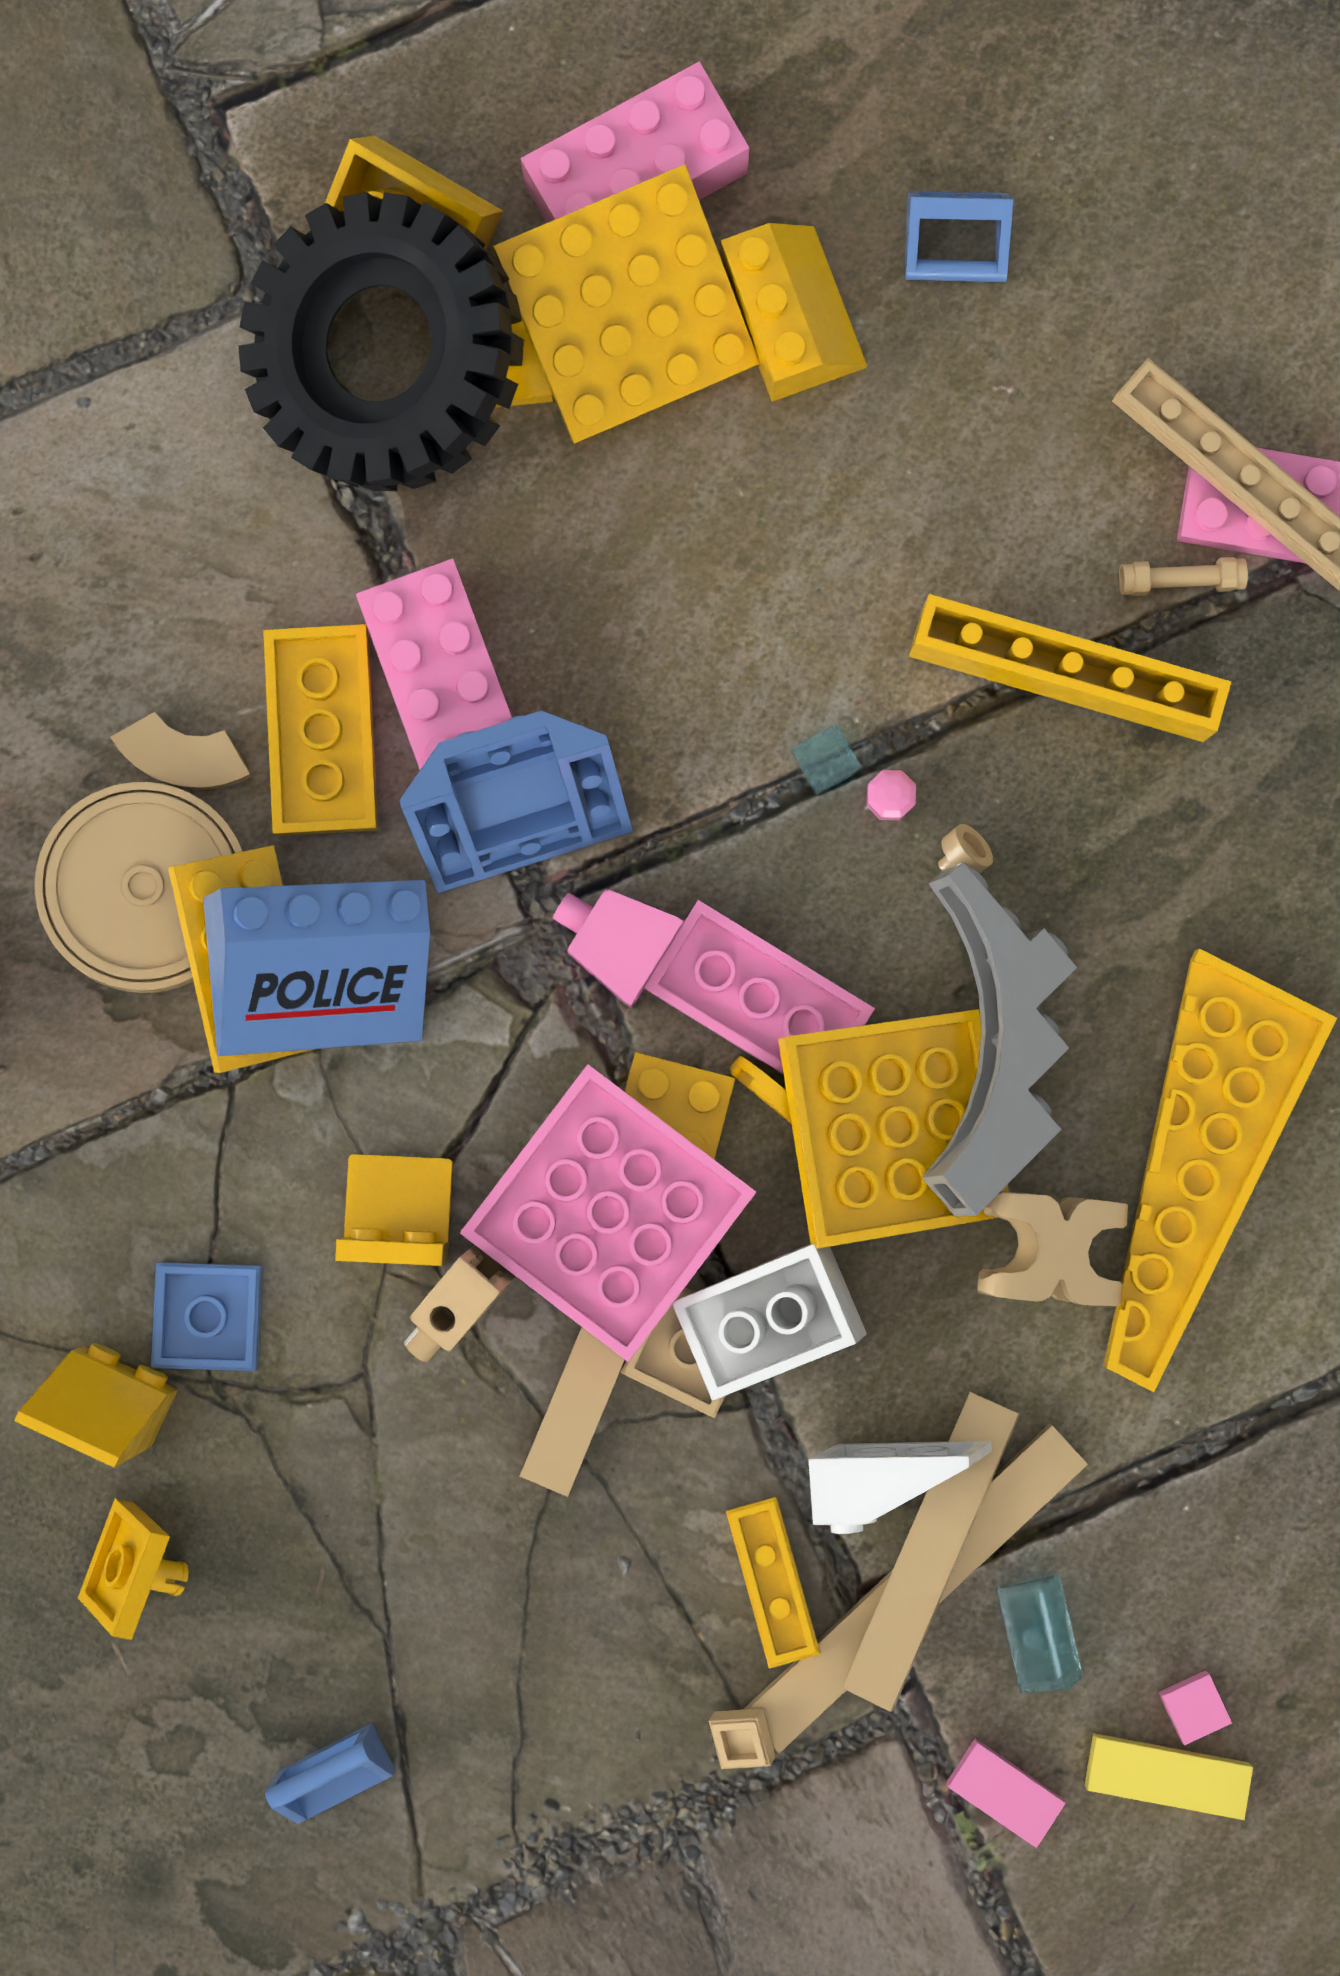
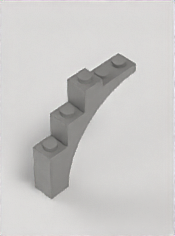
M964 862L942 870L928 884L951 915L969 954L979 993L981 1042L978 1069L966 1111L945 1150L922 1177L955 1217L978 1215L1062 1130L1051 1118L1052 1110L1040 1096L1030 1093L1028 1089L1069 1049L1059 1036L1060 1030L1057 1024L1049 1016L1039 1012L1036 1008L1077 969L1076 965L1067 956L1068 950L1058 937L1048 933L1045 928L1024 934L1021 931V923L1018 918L1007 908L1001 907L988 892V884L983 876L975 869L967 867Z

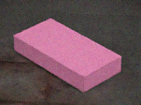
M976 1738L946 1782L948 1788L1035 1848L1038 1847L1066 1804L1062 1797Z

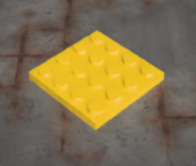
M685 164L492 246L497 259L510 278L507 281L510 292L517 296L523 324L571 442L574 444L760 364Z
M979 1009L778 1038L811 1245L815 1244L816 1249L998 1218L987 1216L984 1213V1209L975 1216L955 1217L922 1179L923 1175L947 1147L966 1111L978 1069L981 1042ZM1008 1184L1001 1192H1009Z

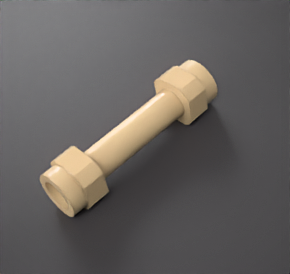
M1235 557L1219 558L1215 565L1150 568L1149 562L1143 561L1121 564L1119 569L1121 595L1147 596L1150 589L1214 585L1217 592H1229L1245 589L1248 581L1246 559Z

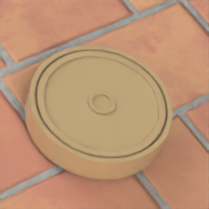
M131 782L110 786L90 794L72 806L58 820L47 836L40 851L35 872V899L38 914L46 934L59 953L77 970L94 981L114 989L135 993H155L179 988L193 982V976L168 867L243 851L225 820L211 806L189 792L173 786L152 782Z

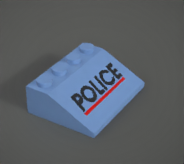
M425 880L220 888L203 898L217 1057L422 1041L430 940Z

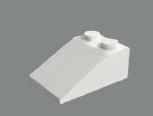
M811 1243L675 1300L672 1304L712 1401L854 1345L867 1335L831 1247L816 1249L815 1244L811 1245Z
M991 1441L836 1444L809 1458L813 1525H830L831 1533L835 1534L862 1532L863 1524L876 1522L878 1517L962 1472L992 1452Z

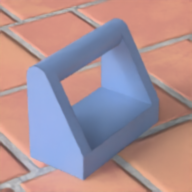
M907 190L905 280L1006 282L1014 199L1008 193ZM920 218L996 220L995 261L917 259Z
M372 1722L278 1770L266 1788L265 1796L272 1810L299 1824L392 1777L395 1768Z

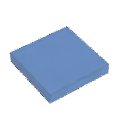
M157 1262L151 1368L259 1370L263 1265Z

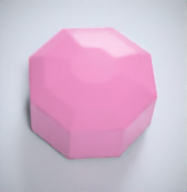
M882 770L867 785L866 806L879 820L899 821L916 804V784L902 770Z

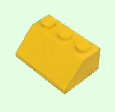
M375 135L349 140L325 203L330 204L339 211H344V196L367 192L382 201L384 192L405 195L420 205L423 202L427 203L464 226L486 244L484 246L486 251L503 214V210Z
M767 223L721 240L720 258L760 362L758 367L771 402L866 368L865 358L814 226Z

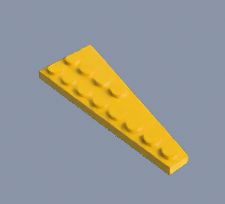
M1202 949L1195 950L1190 959L1122 1275L1121 1304L1115 1308L1103 1367L1152 1392H1155L1337 1020V1017Z

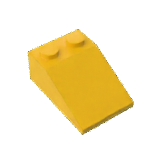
M92 1343L90 1348L83 1346L71 1350L22 1406L14 1421L115 1468L152 1447L178 1389L166 1384L168 1376L145 1365H139L138 1369L135 1370L118 1362L121 1355L115 1350L101 1344Z

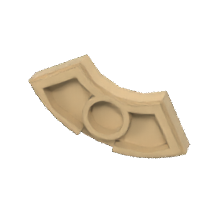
M153 712L110 737L118 750L134 766L150 777L173 786L191 790H215L233 786L253 777L225 730L208 736L184 735L170 728L156 712Z

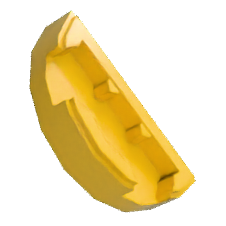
M739 1055L728 1068L730 1070L729 1074L791 1124L786 1090L750 1061Z

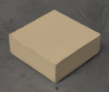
M763 1708L715 1711L709 1719V1725L721 1769L771 1766L776 1755Z

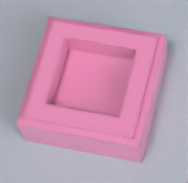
M1206 1670L1158 1692L1177 1735L1184 1746L1232 1724L1214 1682Z

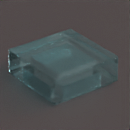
M837 723L793 747L791 750L816 795L862 769Z

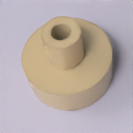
M959 824L942 838L941 844L945 856L938 862L941 871L964 862L967 867L973 868L981 874L992 865L993 855L989 845L972 827L966 824Z

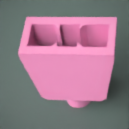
M608 889L603 891L594 907L568 892L552 918L577 933L567 950L568 954L630 1008H633L643 992L645 984L683 925V920Z

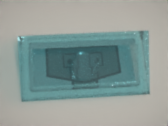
M1059 1575L1045 1576L997 1588L1020 1692L1068 1690L1081 1680L1082 1672Z

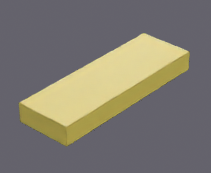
M1093 1733L1084 1786L1087 1791L1245 1820L1253 1766L1249 1762Z

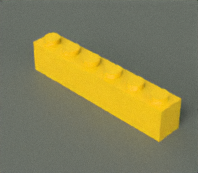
M932 594L928 595L922 608L908 656L1200 742L1206 741L1218 731L1232 682Z

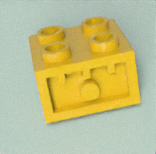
M350 1155L348 1158L344 1238L336 1239L335 1261L432 1266L447 1264L453 1161L445 1158Z

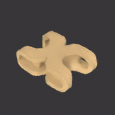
M1000 1192L984 1208V1213L987 1216L998 1217L1010 1222L1017 1232L1019 1245L1014 1259L1005 1267L982 1269L979 1272L977 1287L979 1294L1034 1302L1043 1301L1052 1296L1056 1300L1081 1305L1119 1306L1121 1304V1282L1098 1276L1090 1266L1088 1251L1092 1239L1102 1230L1124 1228L1127 1226V1204L1076 1197H1063L1056 1201L1047 1195Z

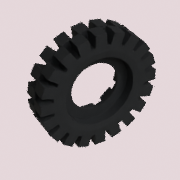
M367 192L344 196V211H339L330 204L325 203L305 215L311 230L306 235L290 226L273 244L284 258L278 268L262 260L251 284L264 291L265 295L261 304L244 301L239 327L255 334L254 343L238 346L240 371L256 378L257 383L245 389L253 412L270 419L263 429L278 447L294 452L291 457L292 459L311 471L355 487L362 486L373 491L397 492V486L401 484L416 489L437 482L434 473L437 469L451 474L472 460L466 447L472 441L486 446L500 427L490 415L496 404L510 409L518 384L506 378L509 366H522L524 339L512 333L511 327L512 324L522 321L517 296L503 286L510 278L497 257L484 250L485 243L446 214L425 202L420 205L405 195L384 192L382 201ZM377 286L398 288L411 295L422 307L427 317L431 334V346L426 366L416 382L405 392L394 398L383 401H367L357 398L343 388L332 371L328 356V339L331 326L339 310L357 293Z

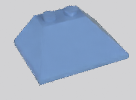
M542 710L525 716H516L506 722L477 731L465 732L455 738L439 742L399 800L404 816L438 894L633 832L606 735Z

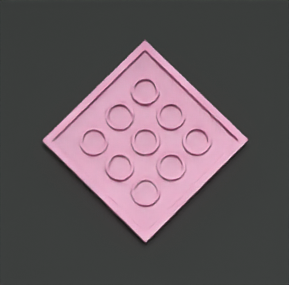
M587 1064L461 1230L460 1234L629 1362L755 1195L756 1191Z

